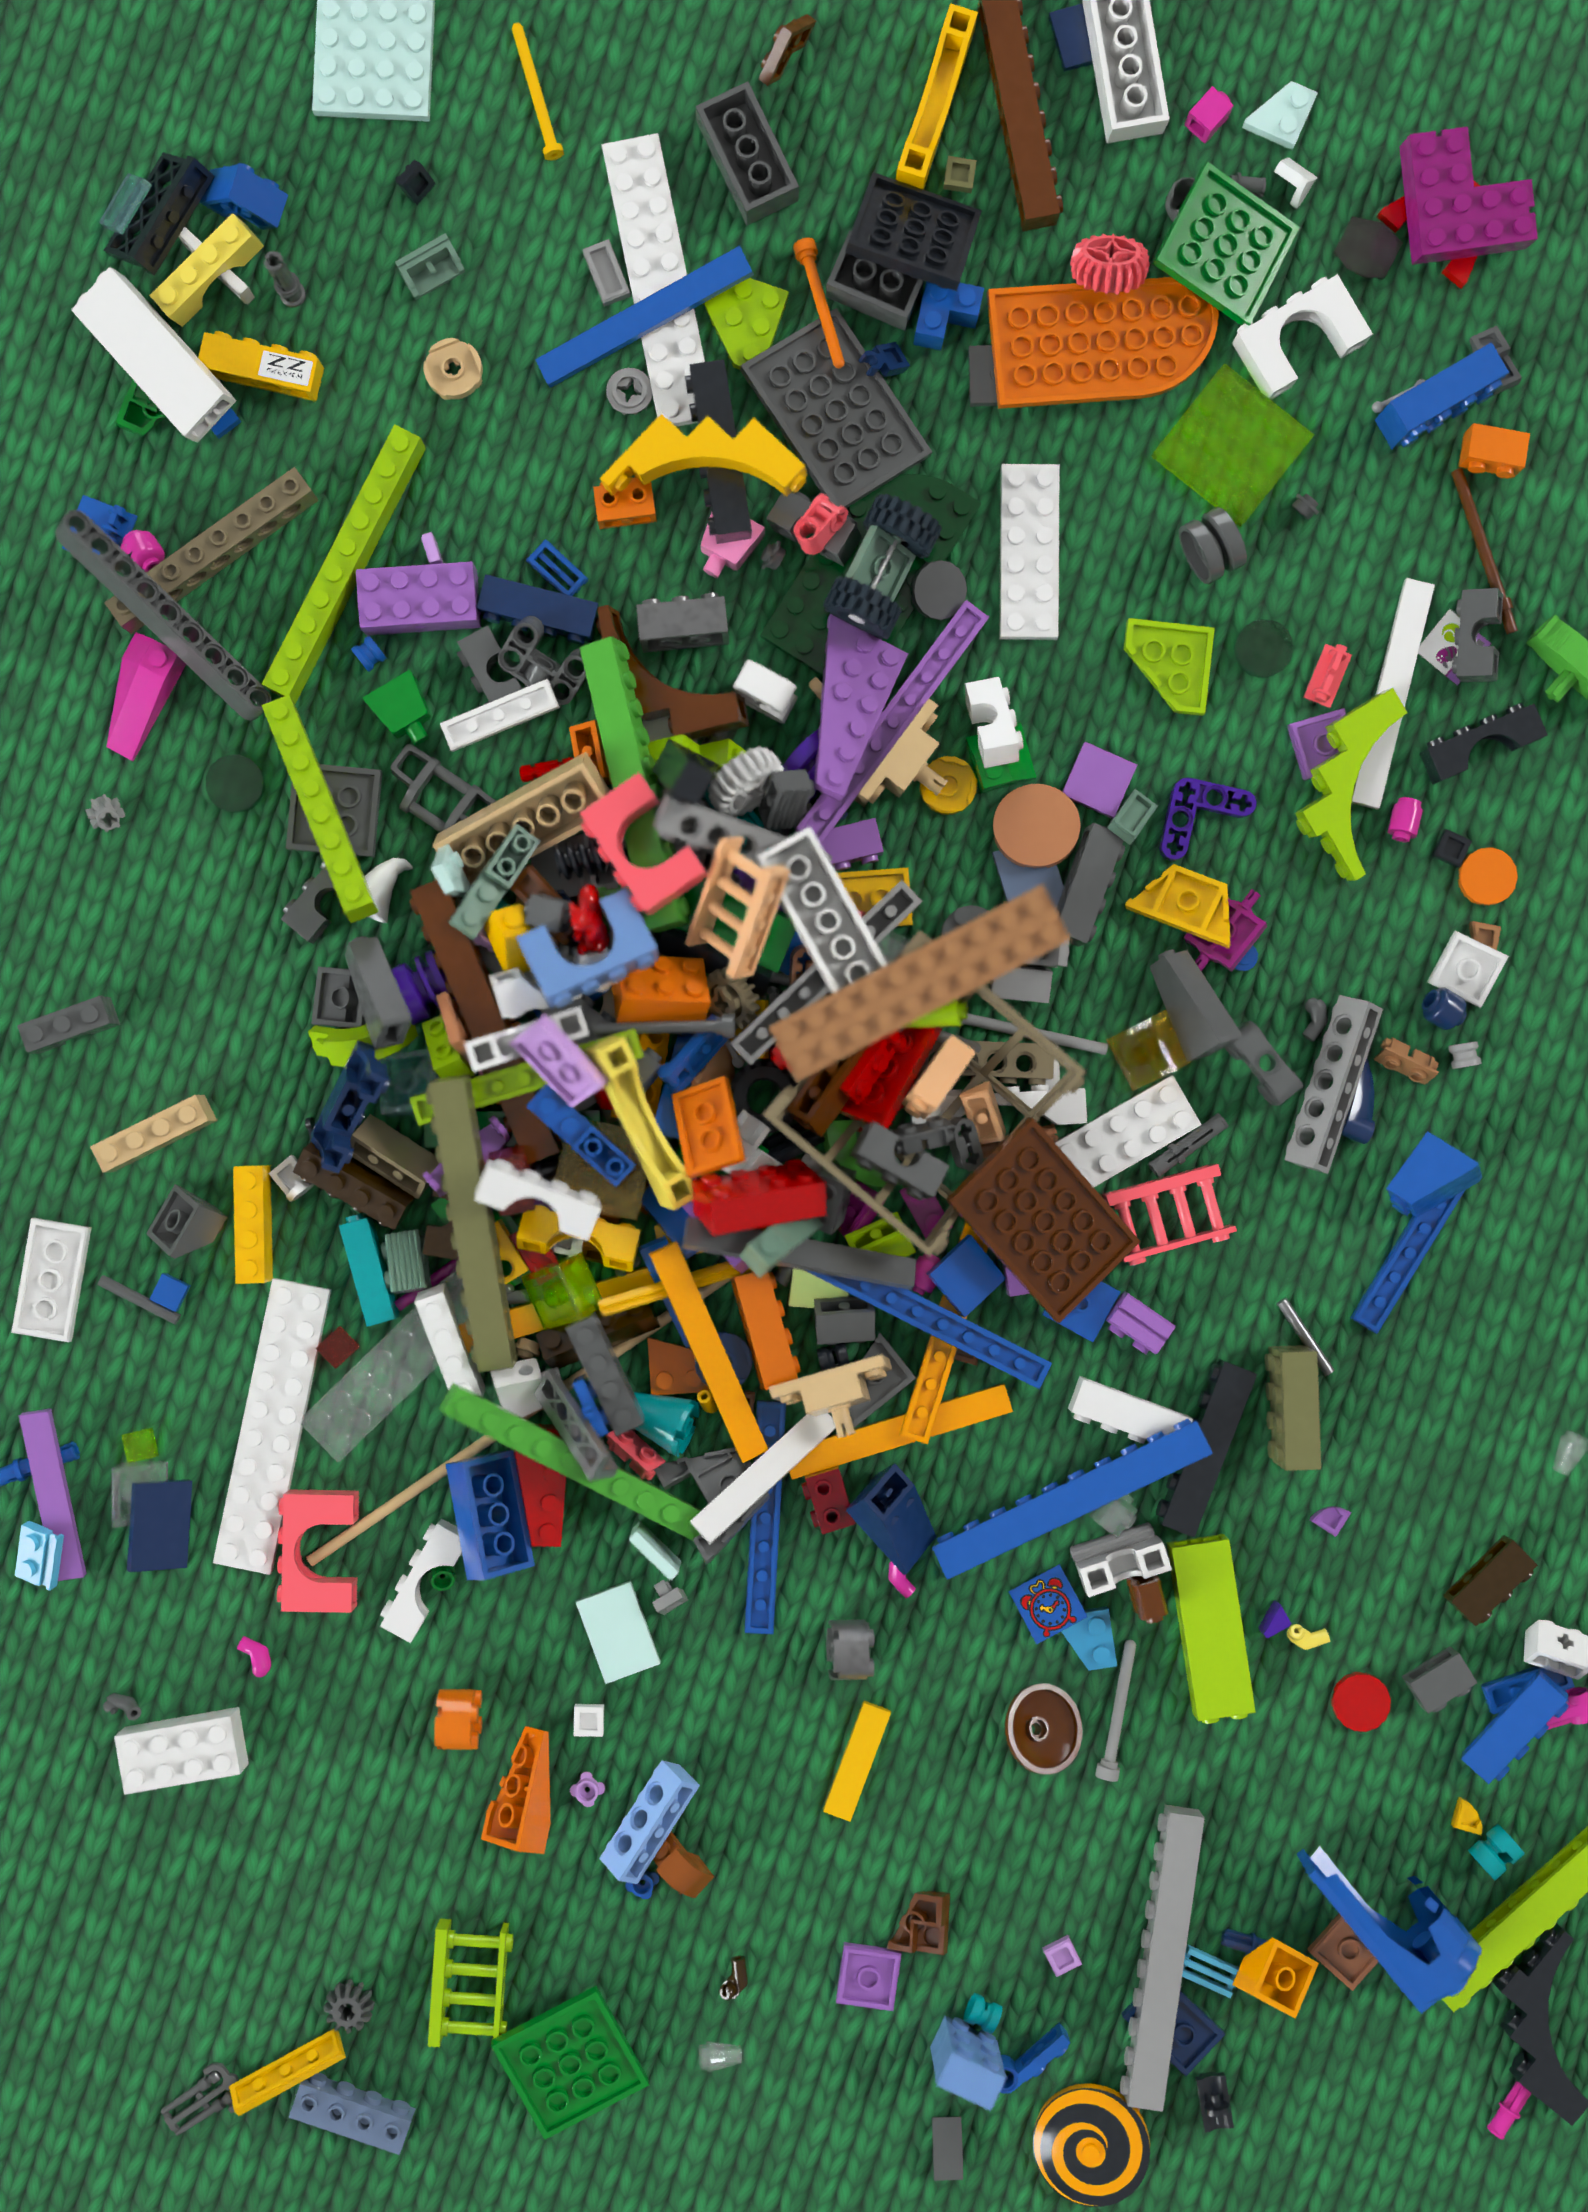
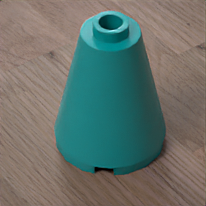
M634 1392L645 1415L644 1423L634 1429L670 1454L679 1457V1453H684L694 1434L696 1426H693V1416L699 1418L700 1403L691 1399Z

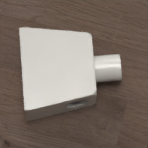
M531 1358L517 1361L513 1368L490 1371L503 1408L521 1417H525L543 1408L534 1394L546 1371L541 1372L537 1359ZM558 1367L553 1368L561 1378Z

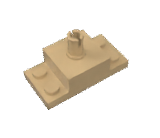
M930 699L927 700L855 799L856 802L863 807L868 801L874 804L884 788H887L900 798L912 780L914 782L916 780L935 793L936 796L940 793L948 780L930 769L926 762L940 744L926 733L938 717L934 713L938 707L936 703Z
M881 1354L771 1386L769 1390L771 1398L781 1401V1404L792 1405L803 1401L806 1414L819 1416L832 1413L837 1437L842 1438L856 1433L849 1408L871 1401L865 1378L874 1381L887 1377L886 1372L892 1370L890 1359Z

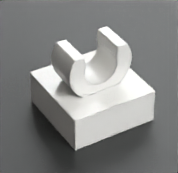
M575 1704L574 1736L603 1737L604 1704Z

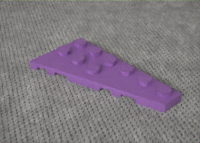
M830 614L827 620L828 635L825 645L826 659L825 669L823 670L820 707L821 722L818 732L819 747L816 757L814 788L841 801L908 653Z

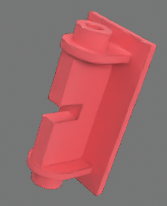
M1328 644L1324 645L1303 698L1331 708L1352 657V654L1346 652L1348 649L1346 646L1337 644L1336 647Z
M614 1430L606 1434L609 1450L613 1451L624 1462L630 1458L629 1467L641 1479L651 1480L656 1474L654 1469L666 1462L633 1430L618 1436L615 1435Z

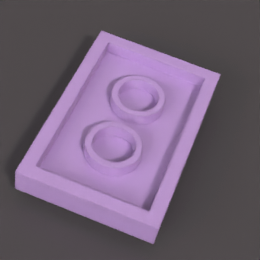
M546 1014L509 1043L571 1108L601 1089L608 1081L600 1069L580 1051L579 1047Z

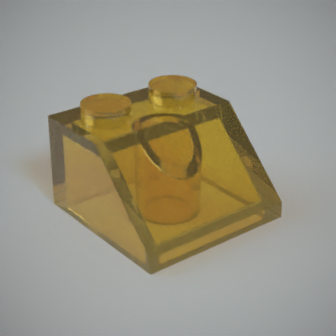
M1166 1009L1106 1040L1132 1091L1175 1072L1190 1063L1185 1058Z

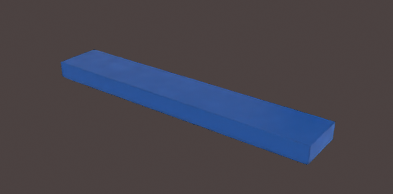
M1464 1191L1419 1217L1412 1216L1350 1318L1378 1334Z

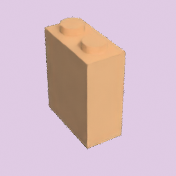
M951 1035L937 1049L902 1102L905 1105L904 1109L915 1118L921 1117L922 1119H925L934 1112L976 1052Z

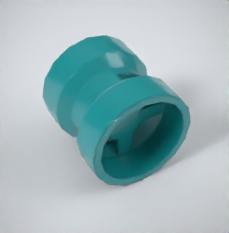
M974 1993L966 2006L963 2020L971 2025L978 2024L983 2031L992 2034L1000 2021L1002 2006L995 2002H985L983 1996Z

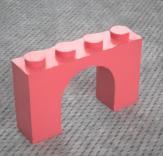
M638 772L579 813L585 821L580 825L590 839L595 837L601 845L597 848V851L606 863L611 861L617 869L613 875L623 888L628 886L633 893L630 900L639 913L644 910L649 916H652L707 878L708 873L689 846L663 864L653 868H639L627 861L623 851V839L626 830L636 819L660 804V801L646 780Z
M288 1490L283 1494V1498H280L278 1506L279 1515H283V1527H279L278 1543L282 1544V1556H279L277 1571L282 1574V1585H279L277 1589V1602L281 1603V1612L351 1613L357 1607V1577H325L312 1572L302 1559L300 1544L305 1531L312 1526L321 1524L353 1525L358 1521L359 1491Z

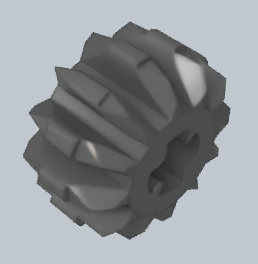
M352 1979L347 1981L346 1986L339 1982L334 1988L335 1991H329L326 1997L328 2002L324 2005V2012L329 2013L326 2019L327 2023L336 2022L335 2031H338L341 2026L345 2027L347 2034L351 2033L353 2027L360 2031L364 2026V2022L371 2020V2010L375 2007V2001L370 2000L372 1990H362L364 1987L363 1982H360L356 1987ZM350 2004L353 2007L352 2009H349L346 2007V2005Z

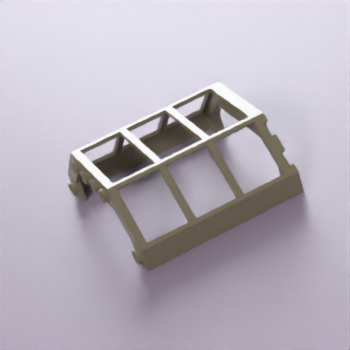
M919 930L895 960L932 942V940ZM982 985L961 996L962 1002H967L976 992L1013 1023L1018 1030L983 1067L971 1059L967 1067L976 1075L961 1093L981 1084L982 1081H990L992 1088L1025 1116L1009 1134L1010 1136L1028 1117L1034 1118L1037 1122L1062 1095H1067L1069 1091L1074 1094L1085 1082L1082 1076L1086 1071L988 987ZM1025 1035L1068 1070L1059 1082L1032 1109L990 1074ZM811 1075L797 1081L798 1084L795 1087L791 1084L787 1086L763 1116L928 1256L933 1252L938 1255L949 1242L945 1238L949 1234L947 1231L959 1215L956 1210L950 1205L926 1240L920 1239L882 1206V1203L895 1188V1185L886 1183L873 1199L831 1163L860 1126L864 1128L866 1123L853 1119L848 1128L826 1155L823 1156L781 1120L788 1112L787 1108ZM960 1094L941 1115L943 1118L950 1120L963 1105ZM926 1139L922 1140L923 1151L927 1147ZM894 1149V1155L902 1161L901 1165L908 1166L915 1153L903 1156L902 1154H896ZM943 1183L940 1184L937 1190L944 1198H947L952 1193Z

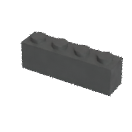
M1096 823L1089 825L1084 830L1056 908L1071 938L1069 943L1077 947L1092 941L1097 926L1094 925L1096 917L1103 912L1106 905V899L1104 898L1106 889H1109L1115 880L1116 872H1113L1116 861L1119 862L1125 851L1124 840L1108 828Z
M596 1311L570 1322L566 1327V1331L615 1435L618 1436L642 1425L645 1415Z

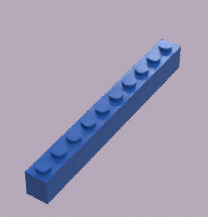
M1189 1418L1173 1425L1175 1431L1164 1436L1162 1431L1146 1438L1149 1444L1138 1448L1136 1444H1133L1120 1451L1122 1457L1111 1461L1110 1457H1106L1094 1463L1096 1469L1086 1474L1081 1469L1067 1476L1069 1482L1061 1486L1054 1482L1041 1489L1043 1494L1034 1499L1029 1494L1016 1500L1017 1507L1009 1511L1002 1507L989 1513L991 1519L980 1524L979 1519L964 1525L965 1532L954 1536L953 1532H949L937 1538L939 1544L932 1548L947 1580L1213 1454L1198 1422L1191 1423Z

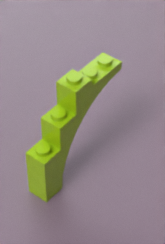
M1394 688L1382 691L1325 727L1328 732L1326 734L1328 742L1334 749L1337 748L1339 752L1310 770L1313 775L1311 781L1314 787L1319 792H1323L1324 795L1295 812L1298 818L1296 824L1301 833L1308 835L1309 838L1321 835L1322 839H1320L1322 847L1328 854H1332L1337 862L1335 864L1336 871L1341 878H1346L1347 881H1356L1366 875L1357 856L1351 832V803L1356 779L1362 763L1374 743L1392 724L1407 714Z

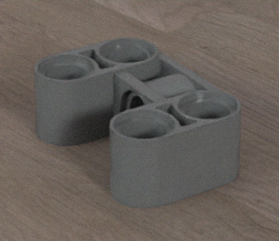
M534 616L524 617L514 627L499 652L498 663L500 667L521 680L527 687L548 679L558 704H568L587 678L585 668L584 670H577L572 665L573 659L580 660L583 663L580 649L573 650L562 665L558 664L535 649L544 633L542 622ZM527 626L531 628L534 632V638L526 637L522 627ZM508 651H515L520 657V662L512 661ZM558 683L566 684L570 693L564 694L559 691Z
M1252 1021L1243 1022L1238 1026L1242 1038L1224 1048L1235 1060H1243L1258 1078L1260 1083L1257 1085V1089L1265 1100L1273 1106L1281 1105L1299 1091L1303 1084L1270 1045L1259 1027ZM1263 1055L1269 1057L1271 1061V1066L1267 1071L1262 1070L1259 1066V1059Z

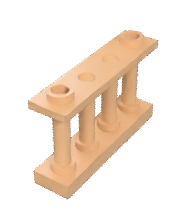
M741 836L721 838L719 840L685 941L687 946L709 943L727 956L730 962L726 974L733 979L754 975L791 871L783 865L761 868L739 853L744 838ZM735 865L757 879L753 895L730 880ZM726 891L748 906L744 921L721 906ZM717 918L738 932L739 936L735 947L712 932Z

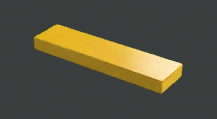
M863 1701L825 1802L823 1812L851 1822L891 1715V1710Z
M334 2028L229 2085L234 2112L240 2116L346 2058L339 2031H335Z

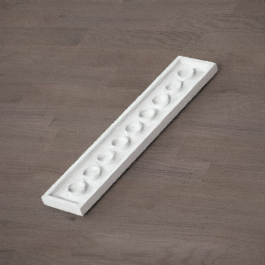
M658 133L601 144L634 304L687 275ZM692 309L641 337L657 418L663 414L675 427L697 423L691 421L689 404H693L694 399L693 393L687 394L685 376L690 375L689 364L705 362L695 311Z
M278 1278L272 1279L213 1560L215 1564L268 1575L273 1572L278 1548L279 1527H282L283 1515H279L278 1511L279 1500L283 1498L284 1493L290 1490L331 1289Z

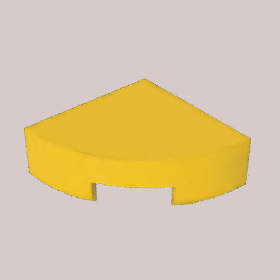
M1458 1797L1451 1825L1460 1830L1482 1835V1822L1478 1812L1467 1800Z

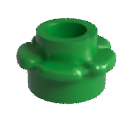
M453 1566L434 1567L428 1573V1581L436 1590H448L456 1581V1570Z

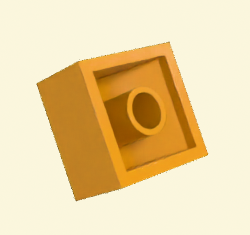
M1271 1938L1243 1958L1232 1985L1296 2019L1319 1963L1277 1939Z

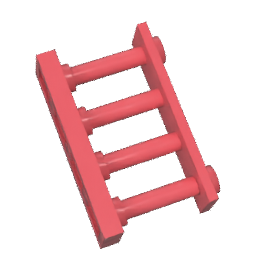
M1212 1163L1102 1194L1103 1199L1109 1206H1113L1114 1210L1118 1211L1121 1220L1135 1236L1136 1232L1128 1207L1131 1206L1130 1201L1141 1198L1147 1207L1157 1245L1140 1249L1138 1244L1122 1262H1129L1130 1266L1146 1262L1147 1256L1211 1238L1213 1242L1224 1241L1230 1238L1229 1233L1237 1232L1236 1226L1230 1224L1223 1225L1212 1185L1214 1183L1213 1177L1221 1176L1218 1164ZM1195 1182L1198 1187L1201 1186L1212 1226L1211 1230L1197 1234L1184 1192L1187 1190L1186 1185ZM1169 1190L1170 1194H1173L1185 1236L1171 1241L1167 1239L1156 1200L1159 1198V1192Z

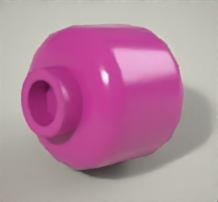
M133 530L123 538L121 549L145 572H148L164 560L165 553L162 546L149 531Z

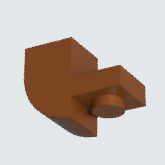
M672 1831L653 1859L658 1866L656 1871L676 1891L688 1897L696 1898L714 1878V1875L699 1855L687 1852Z

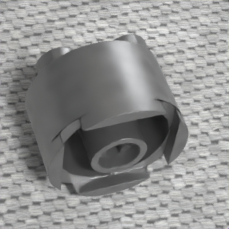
M864 1619L829 1620L828 1624L831 1628H827L826 1654L827 1661L833 1662V1669H828L830 1680H865L867 1677L874 1676L873 1658H869V1647H874V1631L870 1629L869 1623Z

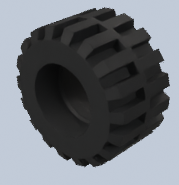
M756 1061L752 1065L744 1066L736 1073L730 1083L736 1116L738 1117L741 1111L745 1110L771 1129L769 1133L779 1131L780 1129L765 1116L754 1112L750 1108L747 1101V1093L749 1088L760 1080L774 1082L782 1093L790 1084L793 1087L798 1084L794 1080V1075L786 1068L781 1070L773 1061ZM787 1112L781 1120L788 1125L794 1118Z

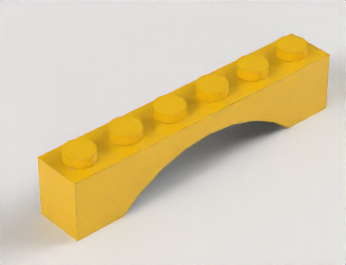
M951 3L949 5L923 96L897 167V181L924 190L975 31L978 15L976 11Z

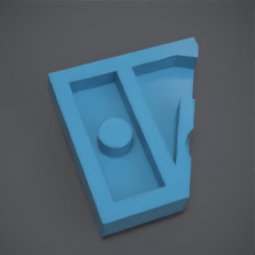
M1107 1606L1086 1609L1085 1612L1088 1616L1086 1619L1061 1631L1089 1671L1117 1666Z

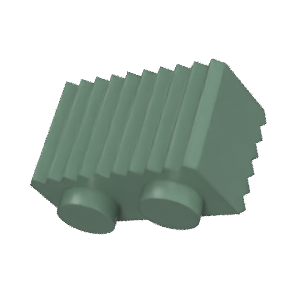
M415 1229L385 1234V1242L381 1244L383 1258L388 1261L389 1271H385L384 1278L387 1288H391V1293L402 1294L432 1288L429 1257L422 1254L426 1236L425 1231Z

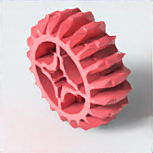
M1113 233L1112 235L1101 234L1098 237L1092 235L1090 239H1082L1073 250L1070 266L1072 278L1076 280L1077 284L1084 285V289H1094L1095 293L1101 291L1106 294L1108 292L1119 294L1121 291L1128 293L1130 289H1138L1139 285L1144 284L1147 272H1149L1150 262L1148 250L1143 247L1142 243H1136L1135 239H1127L1124 235L1121 237L1115 236Z

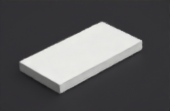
M31 1218L11 1333L64 1342L72 1341L92 1227Z

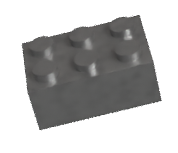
M706 593L701 595L699 599H689L688 596H676L669 602H660L659 599H647L642 601L643 604L636 605L639 638L643 653L729 644L724 596L718 597L717 593Z

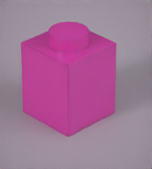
M1212 86L1189 111L1184 126L1206 144L1228 119L1234 105L1224 92L1217 91Z

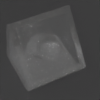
M122 1462L112 1468V1527L130 1526L132 1482L168 1480V1462Z

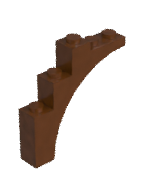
M609 605L597 607L599 617L596 618V626L598 632L602 635V639L612 636L623 642L628 648L630 658L627 662L629 670L633 673L636 680L634 691L636 699L639 700L643 709L642 719L649 721L670 716L668 718V727L673 736L684 734L691 740L749 726L745 698L738 693L695 694L672 688L659 681L634 654L624 634L619 611Z

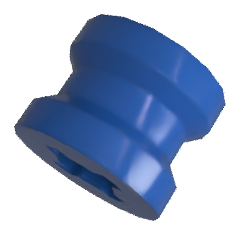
M370 635L364 638V643L360 646L355 645L351 648L368 672L373 670L374 664L378 661L383 662L387 659Z

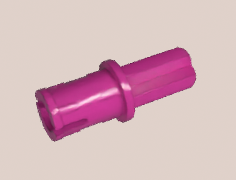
M1516 2081L1504 2102H1499L1500 2108L1490 2124L1487 2125V2129L1499 2139L1504 2140V2136L1515 2119H1520L1521 2115L1519 2113L1532 2093Z

